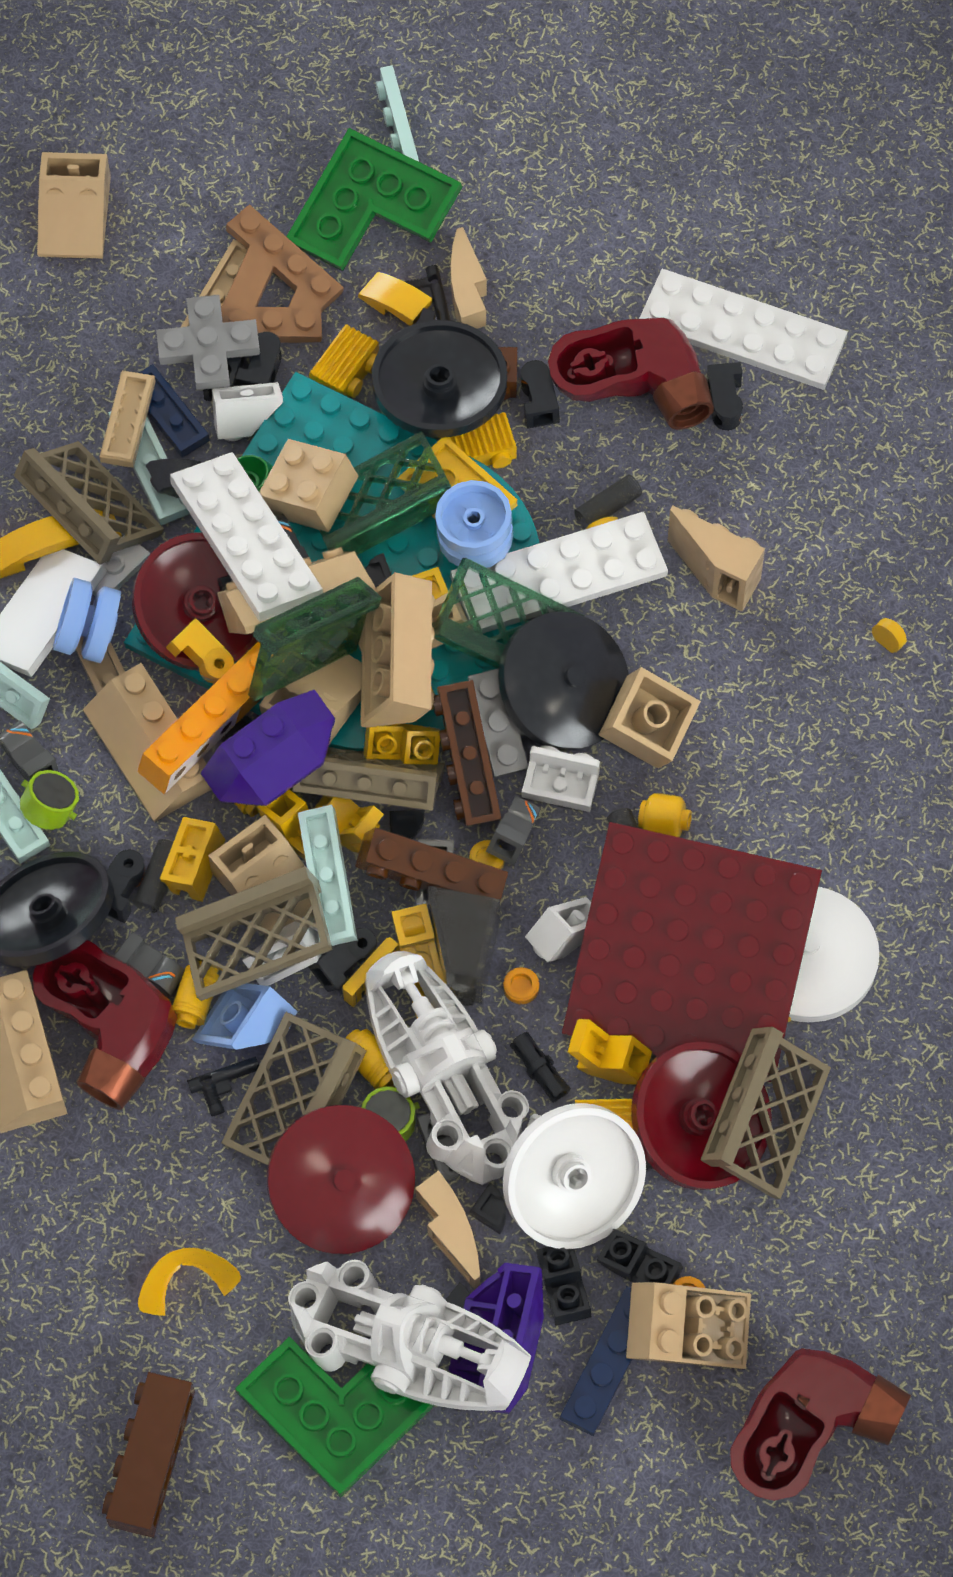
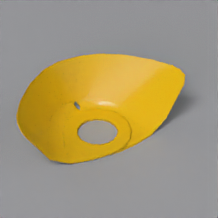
M182 1248L169 1252L159 1259L145 1279L138 1298L139 1310L143 1313L165 1316L166 1289L173 1274L181 1268V1264L194 1266L206 1272L217 1284L224 1296L231 1292L241 1281L240 1272L226 1259L207 1250Z

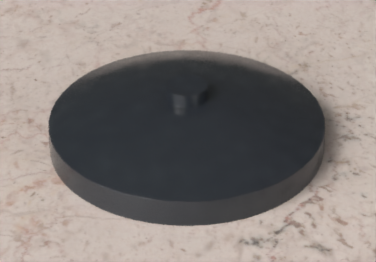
M424 321L410 325L395 333L381 347L372 368L373 394L383 414L395 425L408 432L434 438L458 436L482 426L500 408L507 390L506 362L496 343L482 331L456 321Z
M561 611L538 616L526 622L514 632L501 655L498 681L505 709L522 733L542 746H552L559 751H576L604 740L603 737L599 736V733L629 672L619 646L604 628L585 616Z
M59 852L29 861L5 876L0 881V963L15 967L43 964L68 954L89 939L102 925L113 903L114 887L104 866L94 857L84 853Z

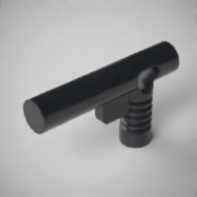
M437 265L426 267L427 277L423 279L418 278L417 280L404 281L432 298L437 320L451 321ZM434 279L438 281V283H430V282H431L432 280H434Z
M255 1056L189 1079L187 1083L191 1094L202 1090L209 1107V1112L213 1117L225 1112L219 1096L231 1092L232 1088L229 1081L256 1072L259 1064ZM212 1079L209 1086H204L201 1081Z

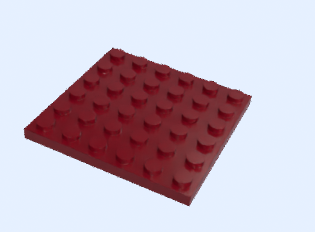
M609 822L562 1034L572 1036L577 1019H589L608 1035L635 1037L652 1051V1055L656 1056L671 1048L691 1042L719 1044L741 1056L753 1028L774 1027L784 1033L782 1036L784 1038L822 870ZM780 1048L777 1049L774 1057L777 1068L781 1055Z

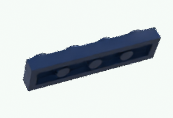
M626 1286L560 1415L561 1421L591 1436L595 1435L632 1359H626L631 1288Z

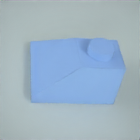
M246 983L220 995L208 1013L204 1025L199 1027L192 1040L199 1044L235 1050L271 1043L285 1012L295 1016L298 1011L270 986Z

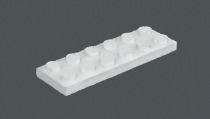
M663 268L639 318L671 319L685 333L691 345L825 390L848 331Z
M233 452L170 474L171 485L259 622L323 598V588Z
M643 511L507 553L504 559L489 568L480 570L458 568L451 570L450 578L472 628L471 632L473 636L666 577L668 569Z

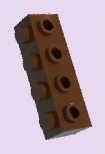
M469 680L437 687L438 695H434L433 707L435 715H442L445 729L439 730L442 750L450 751L452 764L446 765L450 786L456 785L459 799L453 800L457 820L463 819L465 826L501 819L474 682Z
M376 827L364 834L355 865L356 868L365 870L366 874L370 877L381 880L389 878L398 881L399 885L406 889L414 891L422 889L433 893L432 896L439 900L447 902L456 900L465 903L466 908L481 913H486V910L500 905L508 876L507 871Z
M148 1372L145 1383L139 1382L134 1399V1404L139 1406L135 1419H128L124 1432V1440L128 1441L125 1454L118 1455L113 1470V1477L117 1478L114 1492H107L103 1504L102 1514L107 1515L106 1520L109 1527L154 1538L195 1395L192 1382Z

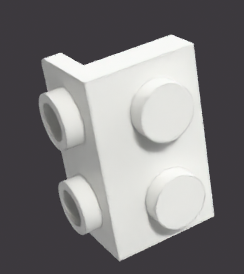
M532 746L530 761L522 788V798L590 812L599 778L600 761L585 753L573 755L560 752L552 746Z

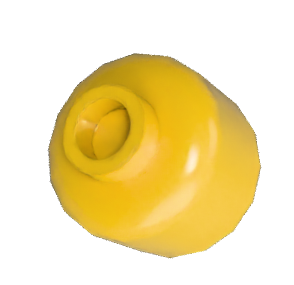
M653 793L647 800H642L638 827L680 838L683 830L689 831L692 811L686 809L685 801L681 796Z

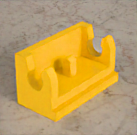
M188 817L182 818L160 877L161 882H164L173 894L179 895L181 890H183L193 900L203 902L213 876L208 855L224 845L226 841L216 823Z

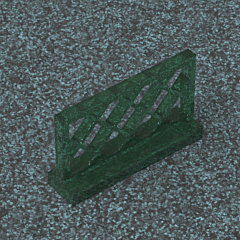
M423 431L354 467L359 476L358 480H363L364 482L359 493L350 492L347 497L348 500L355 501L350 513L339 512L336 518L346 521L345 525L330 534L326 531H319L328 550L342 547L343 552L355 551L356 555H359L435 514L438 501L445 491L452 486ZM422 444L424 450L419 461L406 459L410 450ZM386 463L394 465L389 477L376 475L380 466ZM402 466L415 468L410 481L397 479ZM424 470L436 472L438 475L424 484L418 483ZM372 482L385 485L380 497L367 495ZM393 487L406 489L405 494L394 500L388 499ZM363 503L376 505L372 512L364 516L358 515Z
M462 558L436 622H432V627L435 631L434 639L499 669L501 655L510 639L508 635L513 634L518 628L528 622L522 603L529 600L538 602L542 615L549 613L548 608L554 610V612L562 611L585 615L468 558ZM468 569L479 574L483 588L468 593L464 583ZM488 579L495 581L496 583L490 585ZM503 585L509 589L513 602L498 608L492 589ZM459 590H460L461 597H458V598H457V595H458ZM485 592L492 611L476 616L470 598ZM518 593L526 597L520 599ZM464 601L470 620L459 624L448 617L453 605ZM515 606L521 625L507 631L500 612ZM494 615L500 634L489 638L483 635L479 621ZM472 624L474 630H472V629H470V628H468V627H466V626ZM502 638L504 645L497 642L496 640Z
M356 577L256 625L253 637L261 643L248 695L254 701H257L357 651L366 615L379 608L382 597L361 578Z

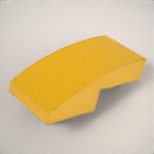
M377 272L358 294L359 299L381 314L385 315L389 311L409 326L415 324L419 320L423 308L428 309L432 303V298L424 292L400 279L381 272Z
M410 724L368 727L365 733L364 756L366 759H401L403 764L438 765L440 729Z

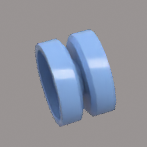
M476 480L457 483L445 491L437 503L435 520L440 550L449 562L462 569L480 570L492 567L504 559L511 548L513 539L512 511L509 500L504 493L488 482Z
M73 578L60 615L53 650L71 655L75 652L80 637L83 636L81 648L83 659L101 663L116 627L121 591L103 586L98 590L93 605H90L93 591L91 582Z

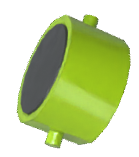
M44 770L35 773L29 782L27 780L22 782L21 785L25 787V790L20 798V810L31 824L41 829L54 830L62 828L69 818L75 820L78 814L73 811L79 801V791L69 777L58 771Z
M386 1086L377 1088L369 1093L362 1102L361 1108L370 1110L386 1119L397 1129L403 1139L407 1141L415 1130V1110L420 1109L418 1101L413 1103L410 1097L405 1098L399 1094L396 1087Z

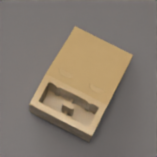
M42 152L38 200V257L103 259L111 180L107 154Z
M672 505L668 529V542L712 598L743 611L761 580L765 548L760 547L753 539L741 538L729 532L721 524H711L699 518L691 510H681Z
M318 642L278 678L259 704L261 714L280 701L315 690L336 718L331 732L330 744L361 701L362 662L329 643Z
M266 815L259 818L208 855L211 872L230 895L305 866L287 839ZM310 898L299 901L292 913L299 917H304L311 907ZM276 912L266 914L259 926L271 931L280 914ZM288 919L285 926L294 922V920Z
M657 1282L632 1283L626 1359L746 1369L751 1294Z

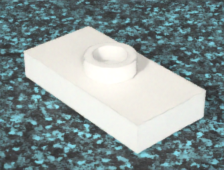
M140 544L114 552L110 561L103 563L107 572L92 594L96 597L98 590L103 586L119 590L141 568L150 553Z

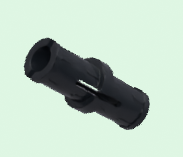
M524 1032L512 1041L513 1043H510V1047L527 1068L526 1073L530 1079H535L540 1084L552 1103L568 1094L571 1088L553 1066V1059L540 1050L529 1032Z

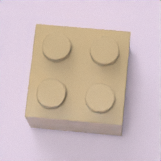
M288 439L259 493L275 517L284 514L289 522L329 532L359 476L346 454Z
M640 667L627 675L599 736L656 768H661L673 761L701 701Z

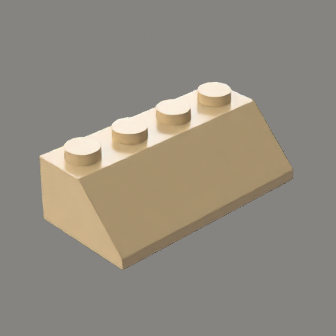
M342 547L322 552L323 559L311 562L310 557L303 558L323 588V598L259 622L233 581L226 583L227 590L217 594L229 633L249 634L376 592L375 585L355 551L343 552Z
M395 572L375 588L376 592L368 594L363 598L362 727L368 728L415 722L432 708L434 702V693L431 691V676L434 671L432 642L435 635L434 628L432 627V611L435 605V598L432 595V581Z
M142 663L111 679L83 709L84 714L154 822L212 790L200 774L206 766L203 757L165 794L160 792L137 772L143 752L177 720L174 712Z
M27 970L0 977V1133L68 1114Z

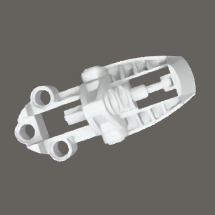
M395 951L383 956L366 973L365 986L370 1020L378 1047L397 1091L405 1098L420 1092L430 1110L433 1129L426 1144L428 1154L431 1158L444 1162L455 1172L478 1184L483 1185L492 1180L499 1179L504 1175L507 1158L514 1143L521 1135L522 1123L529 1112L527 1098L522 1093L513 1090L501 1094L486 1066V1063L496 1059L497 1049L492 1036L485 1030L477 1029L458 998L439 976L427 966L421 955L407 951ZM419 982L425 996H421L415 983ZM393 985L398 990L406 989L413 1001L411 1006L418 1017L410 1028L407 1027L384 989ZM444 1087L446 1088V1090H447V1092H448V1094H449V1096H450V1098H451L453 1104L451 1103V1101H450V1099H449V1097H448V1095H447V1093H446ZM479 1104H485L491 1114L488 1121L495 1134L482 1140L479 1139L478 1135L469 1137L454 1106L459 1115H466L471 1113L473 1109L478 1108ZM502 1107L513 1108L517 1112L518 1117H508L502 1111ZM437 1136H450L454 1141V1145H442L438 1141ZM496 1153L501 1157L503 1163L494 1164L490 1162L486 1154Z
M360 1260L347 1261L338 1269L329 1262L317 1264L306 1269V1281L299 1282L291 1289L288 1296L291 1308V1322L316 1365L328 1372L339 1369L345 1361L356 1365L358 1361H362L376 1366L371 1375V1380L376 1387L390 1394L396 1393L416 1401L460 1410H506L525 1375L531 1359V1355L498 1327L472 1312L448 1303L441 1293L432 1287L415 1285L410 1295L403 1293L392 1294L379 1289L378 1283L369 1268ZM364 1278L360 1285L351 1287L356 1280ZM310 1300H315L312 1306H310L309 1308H304V1305L307 1302H309ZM338 1301L361 1308L362 1305L372 1308L376 1315L361 1311L360 1315L357 1314L354 1319L356 1324L353 1328L354 1332L371 1339L327 1324ZM464 1342L486 1350L482 1354L464 1347ZM332 1344L330 1350L326 1353H320L324 1346ZM443 1355L456 1360L462 1357L477 1363V1370L486 1375L483 1380L484 1388L438 1368Z

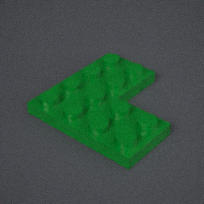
M348 128L286 237L303 252L343 271L374 216L431 243L463 186L461 182Z
M290 1336L235 1388L236 1393L340 1498L435 1406L396 1393L390 1394L379 1389L371 1380V1375L376 1366L366 1364L341 1388L321 1367L316 1365L314 1360Z

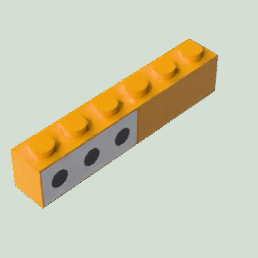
M284 622L275 625L143 752L137 772L160 792L165 794L270 691L278 678L302 657L307 641Z

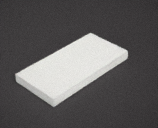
M64 549L42 556L0 614V662L12 670L32 677L53 648L60 615L72 579L78 578L91 582L94 591L107 572L104 565H99L96 561Z

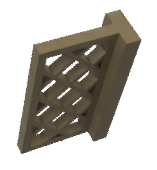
M79 441L43 453H39L35 448L23 452L14 477L99 565L109 562L114 552L157 538L163 533L164 528ZM75 454L84 464L69 460L67 457ZM51 465L60 467V472L56 471ZM66 469L83 474V479L66 474ZM89 477L101 480L105 486L90 482ZM73 487L82 489L81 494H79ZM91 492L104 496V501L89 497L87 493ZM110 498L121 501L127 508L110 503ZM94 509L103 511V516H100ZM109 514L126 518V523L110 519ZM132 521L144 524L147 529L133 526ZM115 531L124 533L125 536L120 538Z
M328 747L324 764L293 786L292 791L433 811L435 796L444 775L445 763L438 762V765L403 764L401 759H366L364 752Z
M306 866L175 917L177 930L183 935L196 996L200 1001L333 950L319 893H322L319 880ZM310 898L311 907L304 918L292 913L299 901ZM276 912L280 916L271 931L259 926L266 914ZM288 919L300 923L292 940L279 935ZM240 924L248 927L238 944L227 939L233 927ZM308 928L318 931L319 943L309 947L300 945ZM256 931L268 936L259 953L247 949ZM209 937L215 941L206 957L197 953L195 942ZM276 940L288 945L281 958L275 960L267 958ZM223 944L235 949L226 966L214 961ZM243 953L255 958L249 970L242 973L234 970ZM210 966L221 970L222 973L217 982L205 987L203 978Z
M285 1012L221 1143L268 1166L270 1157L266 1144L278 1140L287 1129L282 1111L300 1104L302 1114L304 1115L321 1107L341 1105L367 1050L353 1041L342 1038ZM293 1023L303 1029L306 1041L288 1048L285 1037ZM310 1032L319 1036L312 1039ZM327 1040L338 1044L332 1058L319 1062L314 1045ZM309 1048L314 1065L296 1072L291 1054ZM285 1057L290 1074L272 1081L269 1071L272 1063ZM316 1072L319 1080L316 1090L303 1096L298 1078ZM292 1081L297 1098L280 1105L275 1087ZM269 1090L274 1107L256 1114L253 1102L257 1094ZM276 1114L281 1131L264 1138L259 1120ZM253 1123L257 1141L244 1146L235 1142L234 1140L240 1128ZM260 1147L262 1154L253 1151V1149Z
M763 1027L753 1028L750 1032L701 1161L711 1167H720L772 1198L781 1199L831 1067L782 1038L784 1033L778 1029ZM778 1048L785 1051L789 1067L779 1071L774 1059ZM808 1065L817 1072L812 1085L805 1087L800 1068ZM791 1072L797 1091L785 1095L780 1076ZM771 1080L776 1099L765 1103L761 1090L764 1083ZM799 1097L802 1111L799 1118L793 1120L787 1101ZM779 1105L784 1124L772 1128L767 1109ZM758 1113L764 1132L752 1137L749 1121L752 1115ZM786 1129L790 1143L787 1150L780 1153L774 1134ZM766 1138L771 1157L759 1161L754 1142ZM745 1146L751 1165L741 1168L733 1162L739 1148ZM771 1163L774 1164L777 1174L773 1186L765 1181L762 1171L763 1166Z

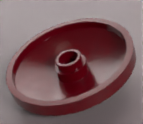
M202 532L179 535L157 547L141 566L132 592L134 619L146 643L166 661L176 666L199 671V667L183 651L175 657L166 648L195 618L232 655L234 663L240 660L262 638L266 630L264 628L249 634L229 633L217 594L221 592L217 579L229 574Z
M691 1042L671 1048L657 1056L646 1067L634 1090L631 1105L632 1127L640 1139L645 1159L665 1179L684 1188L711 1190L740 1180L720 1167H711L701 1161L741 1058L739 1054L727 1047L710 1042ZM763 1085L761 1092L764 1098V1102L768 1103L770 1102L766 1088ZM769 1108L767 1111L772 1125L771 1108ZM758 1113L752 1115L749 1121L752 1137L764 1132ZM766 1138L754 1142L759 1161L768 1145ZM745 1146L739 1148L733 1162L741 1168L751 1165Z
M351 1105L321 1107L295 1120L276 1142L267 1168L269 1201L282 1226L301 1243L315 1250L332 1254H350L364 1251L388 1238L405 1218L415 1189L413 1158L401 1134L380 1115Z

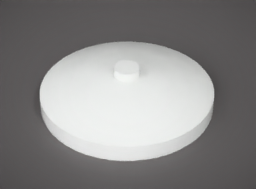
M818 887L789 1015L793 1021H826L850 1011L866 996L874 982L878 969L879 945L871 922L864 912L851 900L826 888Z
M587 1103L569 1104L555 1108L533 1121L518 1137L509 1153L503 1175V1193L508 1211L513 1220L526 1234L546 1246L559 1249H575L594 1244L609 1236L613 1229H618L630 1216L639 1201L646 1175L644 1150L640 1139L631 1126L609 1109Z

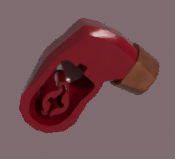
M646 318L616 321L592 330L574 331L565 334L552 346L548 359L552 381L559 392L572 400L590 402L612 396H639L649 392L653 395L655 403L670 428L675 430L694 427L709 418L713 413L714 406L706 377L700 371L696 352L685 333L671 319Z
M86 940L68 954L50 962L36 965L33 972L34 994L43 1005L78 1023L87 1034L97 1040V1048L91 1050L77 1080V1084L83 1091L99 1102L111 1108L122 1110L144 1083V1078L160 1060L173 1035L177 1015L170 1000L141 972L104 952L93 942Z
M801 1348L794 1352L757 1396L744 1426L730 1449L731 1468L741 1486L756 1497L773 1501L794 1497L808 1485L819 1452L828 1443L836 1427L853 1428L851 1432L853 1434L889 1445L911 1395L879 1374L877 1377L872 1375L851 1360L825 1351Z

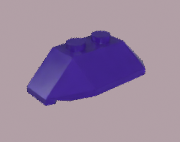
M315 690L280 701L220 744L200 774L220 802L267 806L324 764L336 718Z
M504 1263L497 1269L498 1272L486 1279L466 1297L463 1309L480 1316L498 1327L531 1355L525 1375L506 1410L492 1411L509 1414L528 1389L544 1319L542 1269L535 1266ZM464 1342V1347L482 1354L486 1350ZM459 1357L457 1360L451 1358L449 1365L450 1373L484 1388L483 1380L486 1375L477 1370V1363Z

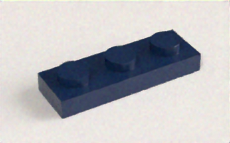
M153 364L139 372L155 376L156 382L148 416L182 458L210 441L208 432Z

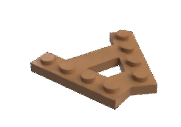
M249 204L226 224V231L247 249V253L221 306L223 323L256 319L258 333L272 332L279 337L281 343L321 342V313L343 293L344 287ZM272 273L276 274L295 291L288 307H257Z

